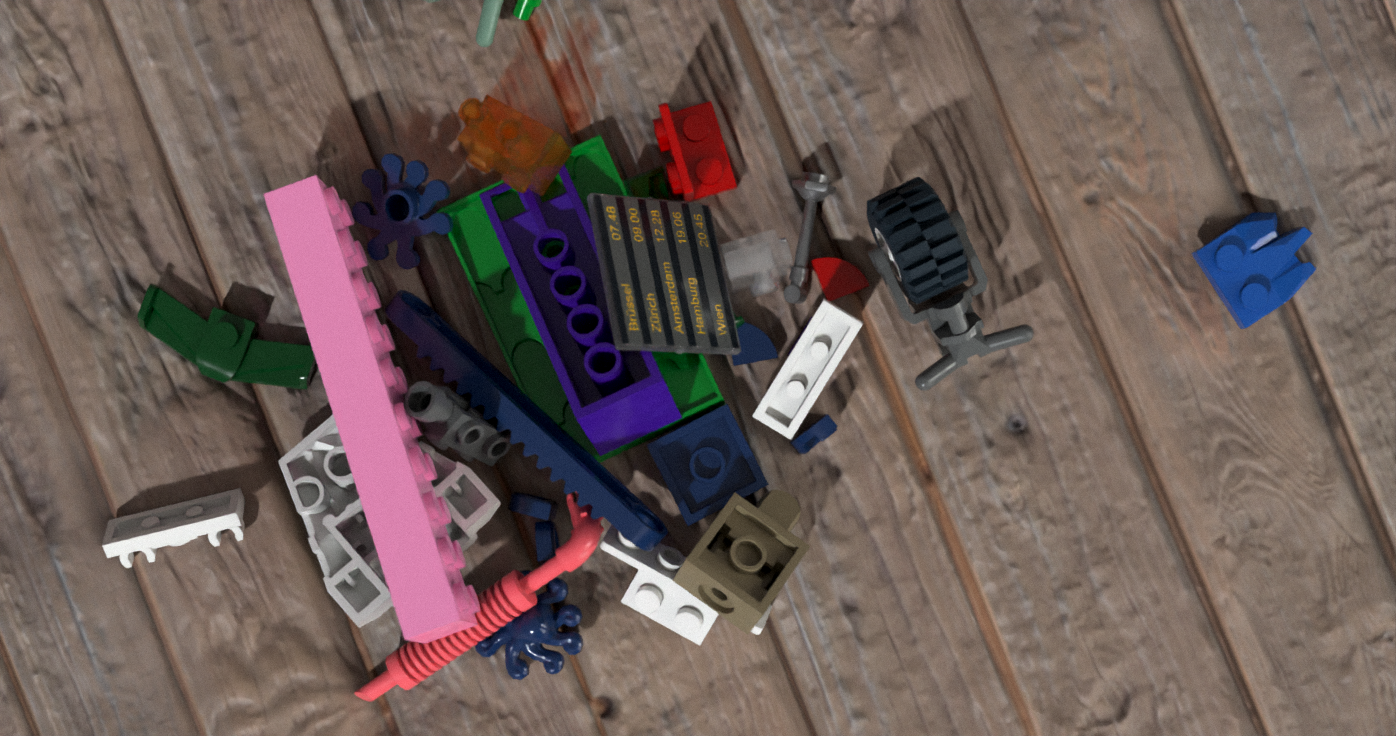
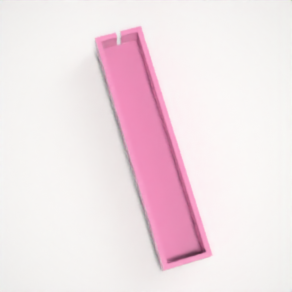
M317 175L264 193L268 211L404 639L426 644L476 626L478 624L474 613L480 612L479 601L473 586H465L460 568L466 567L465 558L458 541L451 542L445 525L451 523L448 506L443 496L436 497L431 480L437 479V473L429 453L423 454L419 446L417 437L423 435L421 423L418 419L410 416L404 407L403 394L409 390L401 367H394L389 352L395 350V344L388 326L380 324L375 311L381 308V301L373 282L367 283L362 271L363 267L368 266V262L359 240L353 241L348 226L354 225L350 207L345 199L340 200L333 186L327 188Z

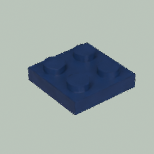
M728 404L646 445L687 526L724 508L734 493L744 498L769 485Z

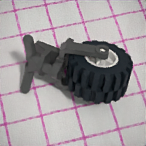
M916 177L867 201V219L878 246L868 252L876 271L881 274L901 319L914 325L926 319L938 350L942 355V358L916 377L915 384L918 389L922 391L931 389L956 369L967 365V359L976 354L981 358L991 352L1032 340L1034 331L1027 324L983 335L981 329L984 328L982 319L974 312L971 303L973 302V296L986 291L988 278L968 238L967 228L958 210L948 213L934 189L920 177ZM968 268L974 279L973 284L970 286H966L963 283L968 280Z

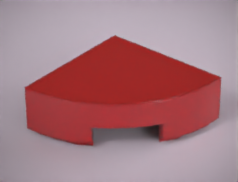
M822 257L810 261L823 295L830 302L870 286L863 273L845 260Z

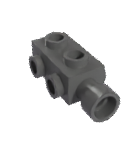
M419 381L409 388L404 400L405 410L410 416L424 423L427 427L424 431L425 436L438 448L446 450L449 446L468 462H473L474 459H477L490 466H493L499 458L509 451L511 431L508 429L498 432L496 430L498 423L496 417L488 420L483 418L485 408L481 406L472 408L469 405L470 400L453 393L447 386L437 387L427 381Z

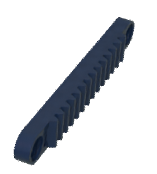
M399 290L385 307V313L397 327L418 345L417 357L419 359L431 357L430 369L432 371L444 369L443 381L445 383L457 381L456 393L459 396L470 393L471 400L469 405L472 408L483 405L485 407L483 413L485 420L496 417L498 419L496 427L498 432L509 429L511 431L509 442L512 445L522 441L525 444L523 451L525 457L536 454L538 456L536 467L539 470L549 466L552 469L550 476L552 482L563 479L565 481L563 492L566 495L576 491L579 494L577 501L579 507L587 504L593 507L590 516L593 520L603 516L630 542L642 550L651 552L657 547L668 531L665 524L653 511L423 300L406 290Z

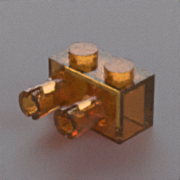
M486 95L482 102L476 98H469L459 108L458 116L466 126L457 140L468 153L465 159L484 173H489L491 168L503 175L501 179L520 193H525L528 188L543 197L572 153L562 136L558 132L489 95Z

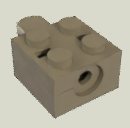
M774 489L764 494L756 506H753L737 493H734L686 558L672 581L748 635L810 548L807 543L791 533L800 516V506L797 500L783 490Z

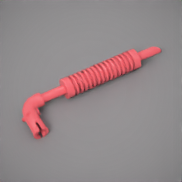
M575 491L576 498L578 501L579 494ZM572 493L568 494L566 504L570 511L574 529L571 530L572 536L569 540L555 550L556 555L526 576L518 570H513L501 580L495 582L494 585L489 586L487 590L485 589L478 594L480 612L474 613L478 625L426 644L409 641L386 657L387 670L355 691L354 694L365 701L372 702L397 684L404 690H410L443 666L449 664L450 661L455 660L465 651L471 649L472 646L474 647L508 622L514 620L515 617L520 616L523 612L536 605V590L566 570L571 573L589 559L597 548L601 533L604 531L600 522L603 516L593 520L590 517L593 507L590 504L579 507L577 501L575 502L574 495Z

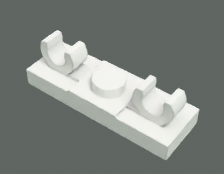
M824 298L752 417L791 440L859 332L863 321Z
M241 488L111 519L108 521L102 547L107 558L120 555L122 565L125 568H130L133 564V552L135 551L144 552L147 560L151 563L155 562L157 548L168 545L174 547L181 546L205 534H208V539L214 547L220 546L221 530L225 529L232 530L237 541L243 540L245 529L243 521L245 498Z

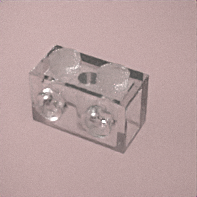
M775 229L720 245V256L732 295L750 290L753 298L778 291V288H780L779 282L783 281L788 274L786 269L791 268L793 264L787 239H778Z

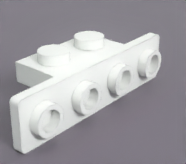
M611 524L600 544V548L638 569L621 602L700 646L719 614L672 581L687 557L683 556L677 549L661 543L651 552L642 550L630 542ZM772 605L768 607L750 632L756 635L762 632Z

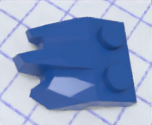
M1275 212L1250 213L1224 230L1222 234L1191 253L1240 329H1246L1286 303L1316 270L1311 262L1301 263L1294 255L1313 233L1305 227H1296L1279 235L1277 231L1278 219Z

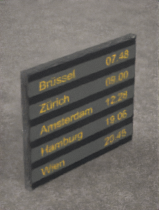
M590 193L587 201L616 350L675 352L677 354H739L741 346L710 204L653 199L652 197L640 198Z

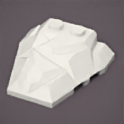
M331 415L279 459L278 462L297 512L302 516L308 531V541L312 552L317 555L325 577L323 580L327 591L360 628L379 618L391 606L394 607L335 418L334 415ZM420 441L419 446L422 453H429L436 469L437 479L431 480L436 497L443 496L450 512L451 523L445 524L451 542L457 540L462 552H464L478 538L476 532L489 522L501 505V502L471 468L458 461L456 463L436 452L433 447Z

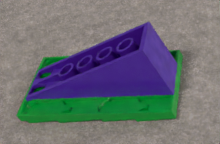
M598 135L436 211L437 213H447L452 218L453 228L447 235L518 388L601 463L622 453V451H627L657 437L665 431H670L702 416L706 412L715 410L725 405V401L701 351L617 348L589 200H595L594 195L628 197L601 135Z

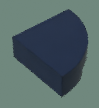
M746 322L736 330L739 349L733 348L734 353H731L733 366L778 358L774 344L762 330Z
M824 414L790 443L799 454L804 455L820 441L823 442L833 434L838 426L828 414Z

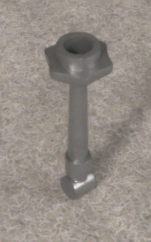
M803 172L802 180H792L793 188L798 190L801 197L806 200L794 266H791L789 280H791V284L784 290V298L789 303L802 304L807 299L804 282H807L809 272L807 265L817 202L824 200L829 195L835 194L837 187L828 184L829 176Z

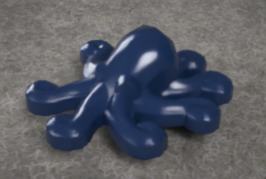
M391 153L384 155L381 160V166L388 173L387 191L385 176L381 170L367 169L361 177L362 183L371 190L372 201L378 214H374L370 203L359 201L352 207V215L355 221L361 225L381 230L380 234L372 238L367 244V251L371 258L376 261L386 259L389 256L388 245L397 240L396 261L401 268L409 270L417 267L420 263V256L412 249L415 236L419 237L434 231L445 235L452 231L453 221L447 213H434L428 219L423 218L425 214L432 210L437 201L448 198L450 187L445 181L440 179L430 181L427 186L422 185L429 176V169L420 160L408 163L406 166L408 177L403 181L405 162L400 155Z
M523 570L519 572L526 576L532 571ZM560 578L551 580L547 586V591L537 595L536 605L501 627L493 637H486L475 645L476 652L482 657H491L505 645L506 669L513 679L522 680L529 675L530 666L524 659L520 658L521 651L533 660L542 662L547 673L552 675L559 673L564 667L563 655L559 651L546 649L542 643L552 646H563L569 655L578 654L582 651L584 645L582 636L578 632L558 631V628L563 624L569 627L578 625L583 617L581 610L576 605L569 604L561 607L558 612L554 613L550 605L566 599L568 595L567 583Z

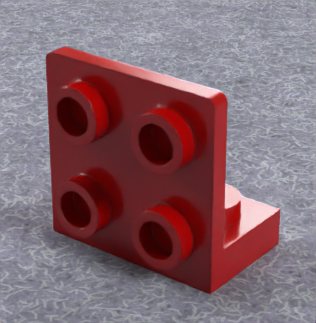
M712 101L671 113L667 102L659 104V117L652 119L653 128L660 151H670L672 162L666 163V171L673 195L682 193L684 202L691 203L737 189Z

